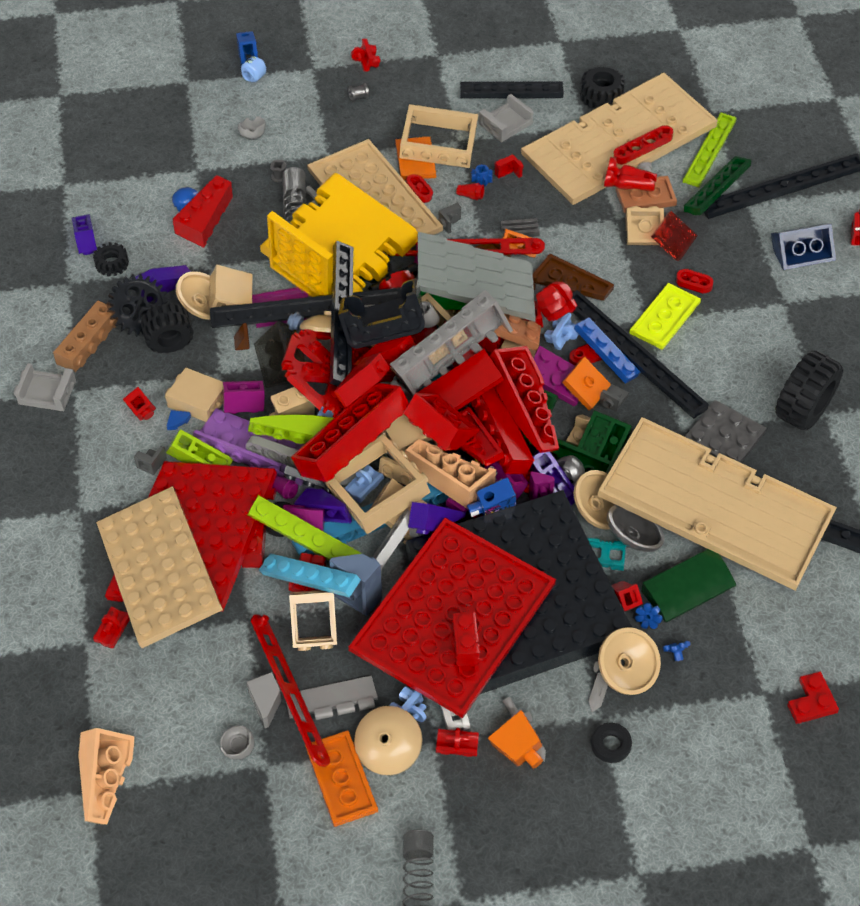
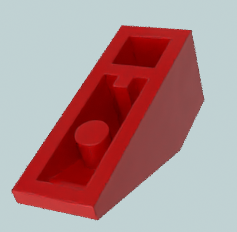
M411 335L378 343L353 365L355 367L362 358L380 352L388 366L391 367L390 364L416 345Z
M380 352L362 358L333 392L343 407L346 408L378 383L390 370V367Z

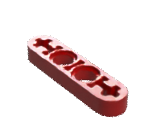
M663 125L629 141L614 150L613 158L616 159L617 164H626L672 141L673 128ZM652 139V140H654L655 142H654V143H648L647 140ZM632 147H639L641 149L633 150Z

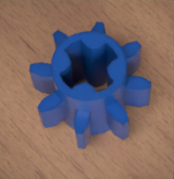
M478 165L476 169H472L471 182L487 186L488 182L492 183L493 170H489L486 165Z

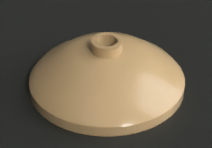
M202 272L183 274L176 283L178 300L192 315L211 320L209 311L210 275Z
M324 311V315L311 316L304 320L299 328L331 333V311Z
M591 470L582 474L575 483V504L586 521L597 528L609 530L607 513L615 504L597 496L598 490L608 474L603 471Z
M622 628L610 633L603 641L598 656L599 669L603 679L613 690L621 694L635 695L645 692L652 687L660 672L661 660L655 642L645 632L636 628ZM621 659L625 661L624 666L621 665Z
M382 706L370 711L360 721L354 738L355 750L362 764L372 772L380 775H396L410 768L417 760L422 748L421 728L416 719L406 710L395 706ZM384 735H388L389 738L386 743H383L381 740Z

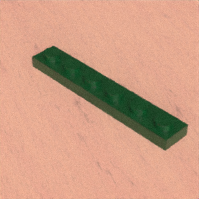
M737 156L732 158L684 205V212L700 216L751 166V159Z

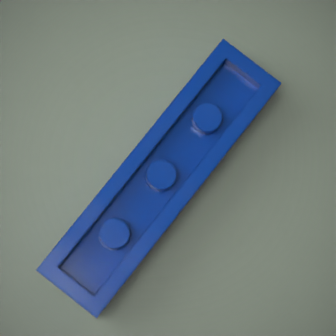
M590 318L576 324L574 330L625 384L640 374L635 365Z

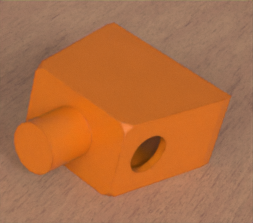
M522 710L488 737L491 745L517 766L527 761L535 769L543 762L542 757L537 753L542 747L541 741Z

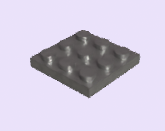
M714 400L685 437L710 448V455L717 457L721 453L742 463L765 434L767 428Z

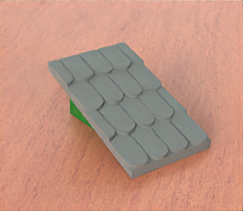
M418 232V282L421 297L429 293L444 310H460L486 290L498 302L504 314L535 322L532 263L527 260L504 256L503 253L474 248L470 244L450 241L446 237Z

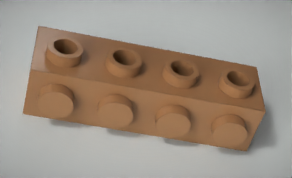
M97 301L53 352L57 365L73 369L75 373L80 367L85 365L87 358L96 352L97 346L106 340L108 333L113 328L117 327L115 326L117 320L110 319L113 313L107 311L112 306Z

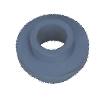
M299 312L291 314L287 321L289 329L298 331L304 316L300 315Z

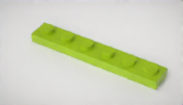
M259 495L248 513V516L310 551L326 557L328 561L334 557L362 554Z

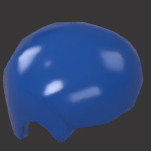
M190 187L180 188L172 197L174 207L180 212L198 192Z

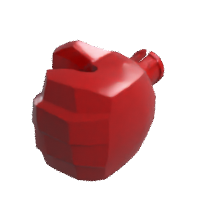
M555 281L536 294L538 306L548 321H555L567 313H573L577 307L576 301L572 299L573 293L571 288L564 282Z

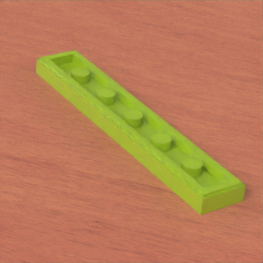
M724 113L719 114L717 127L710 130L684 176L683 183L700 188L735 125L736 117Z

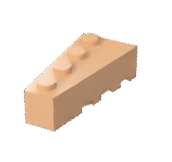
M418 439L405 450L408 461H413L418 467L419 473L423 472L429 480L427 483L467 508V505L477 502V491L495 482L496 469L491 467L485 469L480 467L478 462L472 460L470 463L460 459L461 456L458 454L445 453L438 446Z

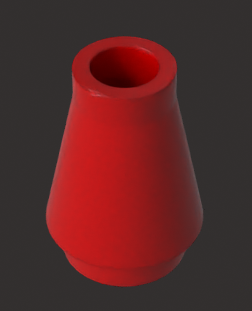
M480 183L458 185L457 195L478 201V199H483L484 185H480Z

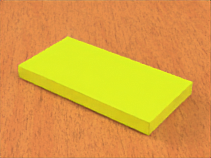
M667 283L631 327L629 334L663 350L700 304L701 298Z

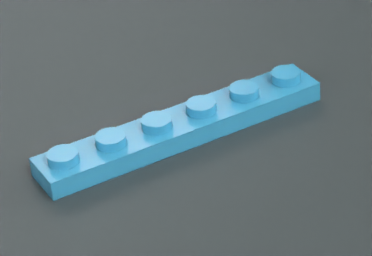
M271 553L259 569L265 576L345 597H350L361 581L356 574Z

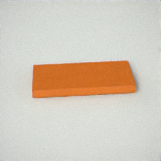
M348 730L322 739L330 757V764L327 767L317 765L312 760L305 745L334 827L378 812V807ZM316 741L311 742L312 745H317Z

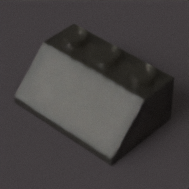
M279 320L254 343L266 388L290 383L285 377L287 370H282L281 363L292 334L297 333L295 329L293 331L290 330L288 324ZM296 348L294 353L295 359L305 362L303 352Z

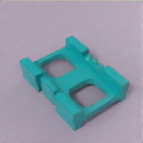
M588 538L593 548L601 549V557L598 560L602 567H611L612 570L624 571L625 544L621 541H614L613 543L609 541L608 543V541L604 542L602 540L600 542V539ZM610 551H622V560H611L609 557Z

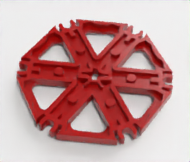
M309 329L300 330L299 334L295 332L288 342L281 363L282 370H287L285 377L317 409L321 410L323 406V413L330 410L335 418L345 408L333 392L337 386L329 384L330 352L317 340L331 339V333ZM367 346L352 348V370L354 369L353 364L356 362L358 353L365 354L370 350ZM296 348H299L314 363L295 359L294 353ZM390 369L378 383L392 382L395 374ZM307 382L327 383L325 394L317 393Z

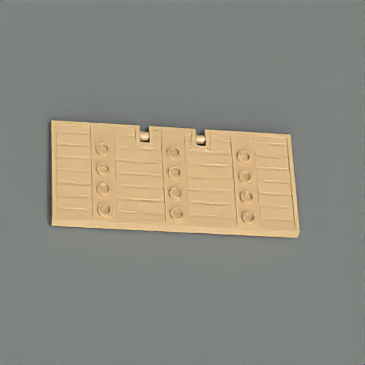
M662 73L613 99V105L606 103L581 116L579 123L572 121L521 148V154L574 205L606 188L604 187L609 160L610 157H613L614 150L617 147L660 126L668 125L673 128V139L669 143L626 164H617L618 168H621L623 165L637 168L640 163H651L717 127L718 120L670 77ZM652 139L647 140L648 143H654V142H655V141L652 140ZM632 147L633 150L641 149L639 147Z
M642 417L599 488L597 496L796 591L837 507L764 474L763 478L755 475L757 470L721 453L717 457L710 455V448Z

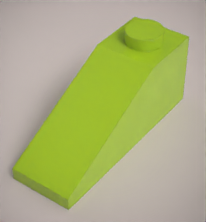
M181 429L174 436L166 451L168 455L184 463L230 466L233 461L228 455Z

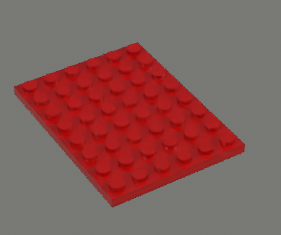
M164 461L148 498L173 486L223 610L220 612H223L259 522L248 516V513L258 495L266 500L268 499L277 472L273 468ZM114 575L105 597L107 600L124 602Z
M444 518L349 645V651L459 717L464 718L556 584V579L449 519ZM474 612L476 614L480 649L479 664L456 666L452 630L453 614Z

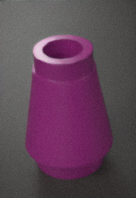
M276 476L272 486L285 499L294 498L299 489L295 481Z

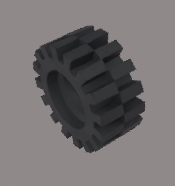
M109 242L108 246L102 244L103 247H97L93 255L97 271L101 272V275L107 273V276L110 277L111 274L117 276V272L122 274V269L125 271L129 265L126 249L121 244L118 246V243L112 245V242ZM111 257L117 258L114 261H105L106 259Z

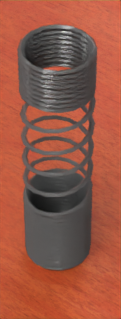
M290 167L282 174L284 220L286 221L288 219L293 220L290 218L292 215L288 217L286 214L288 212L293 214L290 210L300 207L289 205L290 203H306L305 172L297 167ZM287 206H291V207H296V208H291V209L287 210L286 207H287Z
M410 830L403 835V857L406 860L403 865V869L406 872L403 876V881L407 884L403 888V893L406 896L402 901L403 906H406L405 901L408 898L418 901L433 899V895L429 893H416L412 895L405 893V889L408 886L428 889L434 885L429 881H415L412 883L405 881V877L408 874L417 877H429L434 874L429 869H415L412 871L405 869V865L408 862L415 865H430L434 862L431 859L434 855V835L427 830ZM431 860V862H429V863H416V862H413V861ZM428 871L431 874L418 875L413 872ZM428 883L431 884V886L419 887L414 886L413 884ZM427 895L431 896V898L420 899L413 896Z

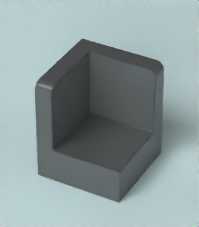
M160 446L157 451L149 449L146 454L138 451L134 456L136 467L154 475L167 459L165 447Z

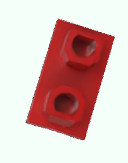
M362 38V46L355 47L351 52L352 59L361 62L363 70L366 72L370 70V67H378L380 64V57L375 56L377 52L376 45H370L367 39Z
M111 606L107 615H104L101 619L102 623L93 637L94 642L113 649L130 620L128 612H122Z
M456 728V730L438 729L436 753L446 755L457 754L468 757L477 756L479 733L461 731V728Z

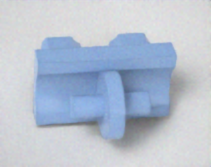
M567 313L562 318L553 321L552 326L554 330H547L544 334L546 342L553 343L557 350H561L566 341H569V339L575 340L579 335L574 330L576 324H573L570 319L571 313Z
M367 465L363 470L360 469L356 472V477L344 489L355 501L361 503L384 479V475L375 471L370 465Z
M405 686L399 694V699L405 702L404 705L401 707L392 702L389 706L402 708L409 712L417 721L424 722L426 714L423 711L426 709V705L422 703L424 701L422 694Z

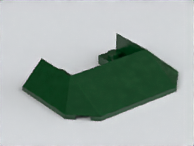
M544 390L548 397L547 407L552 413L559 397ZM594 410L578 447L557 439L559 449L550 451L556 461L568 455L577 457L582 462L585 473L591 470H598L608 474L617 460L632 426ZM520 430L531 454L537 451L536 447Z

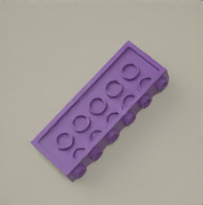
M217 408L202 429L193 432L195 438L228 455L233 461L245 463L250 467L273 468L276 470L277 476L283 477L285 474L279 471L281 463L248 451L246 443L253 435L296 450L305 445L304 443L297 444L286 439L278 440L272 436L256 435L248 431L250 421L230 413H224L223 410ZM296 478L295 480L296 484L300 486L304 481L299 478Z

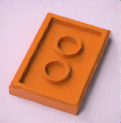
M430 137L408 138L407 141L432 145ZM395 139L399 171L403 180H406L411 174L419 175L423 179L436 178L435 163L399 158L402 139Z

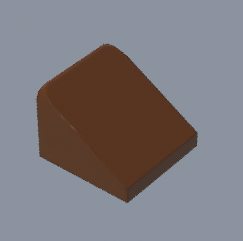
M246 323L242 324L234 336L235 350L250 349L248 326Z

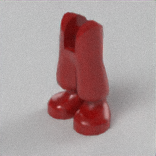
M610 157L604 187L615 186L619 189H639L652 192L655 189L657 174L629 165H623L621 168H618L616 159Z

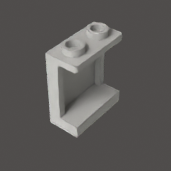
M512 94L508 95L506 104L491 113L485 109L479 111V125L500 142L507 140L533 124L532 109Z
M28 363L25 370L21 372L19 384L15 386L14 396H16L20 405L64 411L76 383L73 369L65 368L63 375L35 371L32 364Z

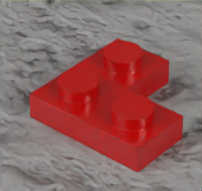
M821 671L800 677L799 681L806 697L788 701L787 704L796 724L838 713L839 708Z

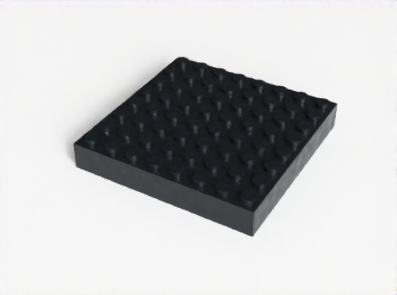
M563 490L458 524L556 579V584L480 694L599 653L603 641L610 633L622 628H632ZM434 532L406 541V555L410 563Z

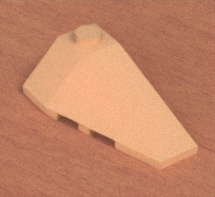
M99 728L81 732L79 766L84 819L86 822L102 825L108 823L117 800L115 792L118 785H123L125 780L122 774L125 767L130 766L133 759L135 736Z

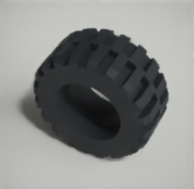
M818 351L808 352L798 362L796 368L791 372L790 377L784 384L785 386L780 392L775 407L776 415L801 431L812 428L825 412L839 387L844 371L842 365Z

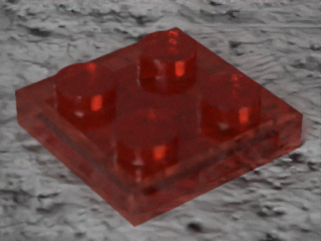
M670 211L651 237L676 261H679L698 235Z

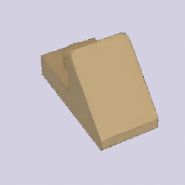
M583 414L577 415L575 426L566 442L578 447L591 418Z

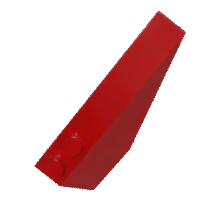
M528 346L493 350L490 358L505 379L495 387L515 423L540 453L558 450L559 445L555 427L551 424L550 420L552 417L551 410L548 409L546 403L548 397L547 393H544L543 390L544 380Z

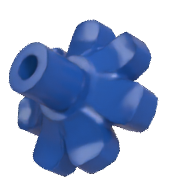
M645 603L643 607L638 606L635 611L637 613L635 620L642 622L641 627L645 629L649 625L651 629L657 628L658 623H661L663 619L658 614L660 608L658 606L651 607L650 603Z
M690 641L679 644L672 643L663 646V651L673 653L675 661L684 660L682 651L686 647L691 646Z

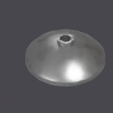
M617 505L609 509L607 513L609 528L623 544L642 552H653L661 548L665 539L659 525Z

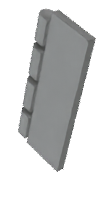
M372 675L300 691L309 713L315 715V720L333 717L332 709H336L337 715L355 712V704H358L360 711L375 708L374 700H378ZM290 694L301 720L306 721L295 694ZM287 704L289 717L291 719L293 718V716Z

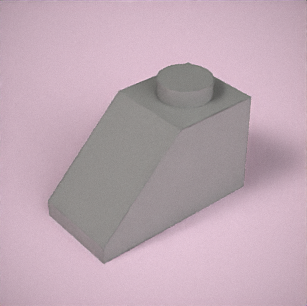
M272 672L247 682L249 695L264 728L270 726L281 702L280 692L282 691Z

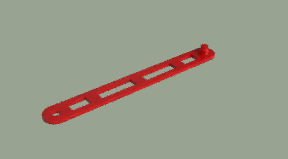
M539 238L447 239L465 244H501V249L484 250L503 253L504 255L540 254L545 249L544 241ZM525 243V249H510L509 244ZM409 250L404 256H418V250Z
M255 614L251 618V623L308 752L317 765L327 767L330 764V757L268 622L269 617L267 615ZM263 634L269 636L273 646L267 644ZM273 656L278 657L289 683L284 682ZM290 694H295L306 721L301 720ZM307 732L312 733L317 745H312Z

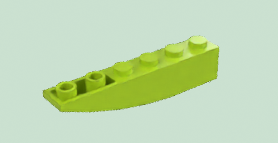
M315 415L250 418L248 431L256 435L272 436L278 440L286 439L297 444H306L334 418Z

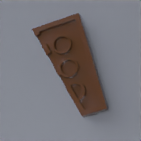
M549 254L533 273L534 283L548 286L555 281L564 282L571 288L572 293L578 290L586 297L605 301L614 289L613 283L552 254Z

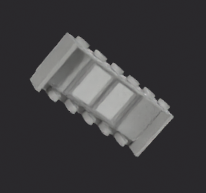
M484 290L462 307V310L419 344L412 346L390 365L413 397L422 386L426 387L431 384V379L440 373L443 376L448 373L447 367L454 361L458 365L466 361L462 355L471 349L475 354L481 351L482 348L478 343L485 337L492 343L497 342L498 337L494 330L500 325H503L510 333L513 329L498 302Z

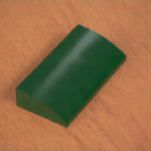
M707 549L643 582L641 592L653 607L658 606L660 608L658 614L667 623L735 587L736 582L721 556Z

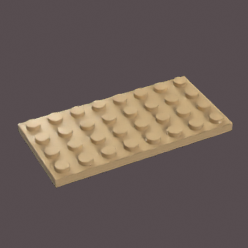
M369 139L307 165L308 171L320 186L333 173H338L412 225L417 232L435 235L443 231V225Z
M173 486L96 522L141 648L223 610Z

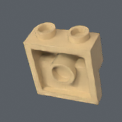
M632 206L627 208L625 213L627 245L665 244L664 208L657 206L648 208Z

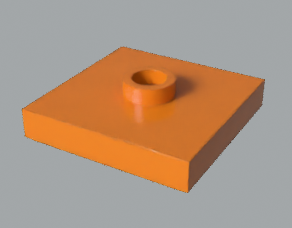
M586 357L580 359L562 381L568 390L588 410H591L600 400L601 392L603 390L607 391L611 386L608 380Z

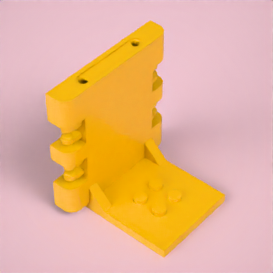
M333 173L317 189V196L314 199L320 207L312 202L308 205L302 204L292 214L293 220L290 223L273 211L267 215L268 238L261 244L260 250L269 257L270 267L302 291L308 293L310 297L332 295L334 243L337 240L353 247V293L363 292L362 289L366 285L359 276L368 281L374 278L379 282L388 273L387 263L390 261L383 252L391 256L399 254L403 257L418 242V232L412 225L340 174Z

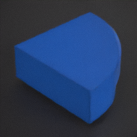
M171 410L167 430L178 429L177 427L185 423L187 424L191 418V413Z

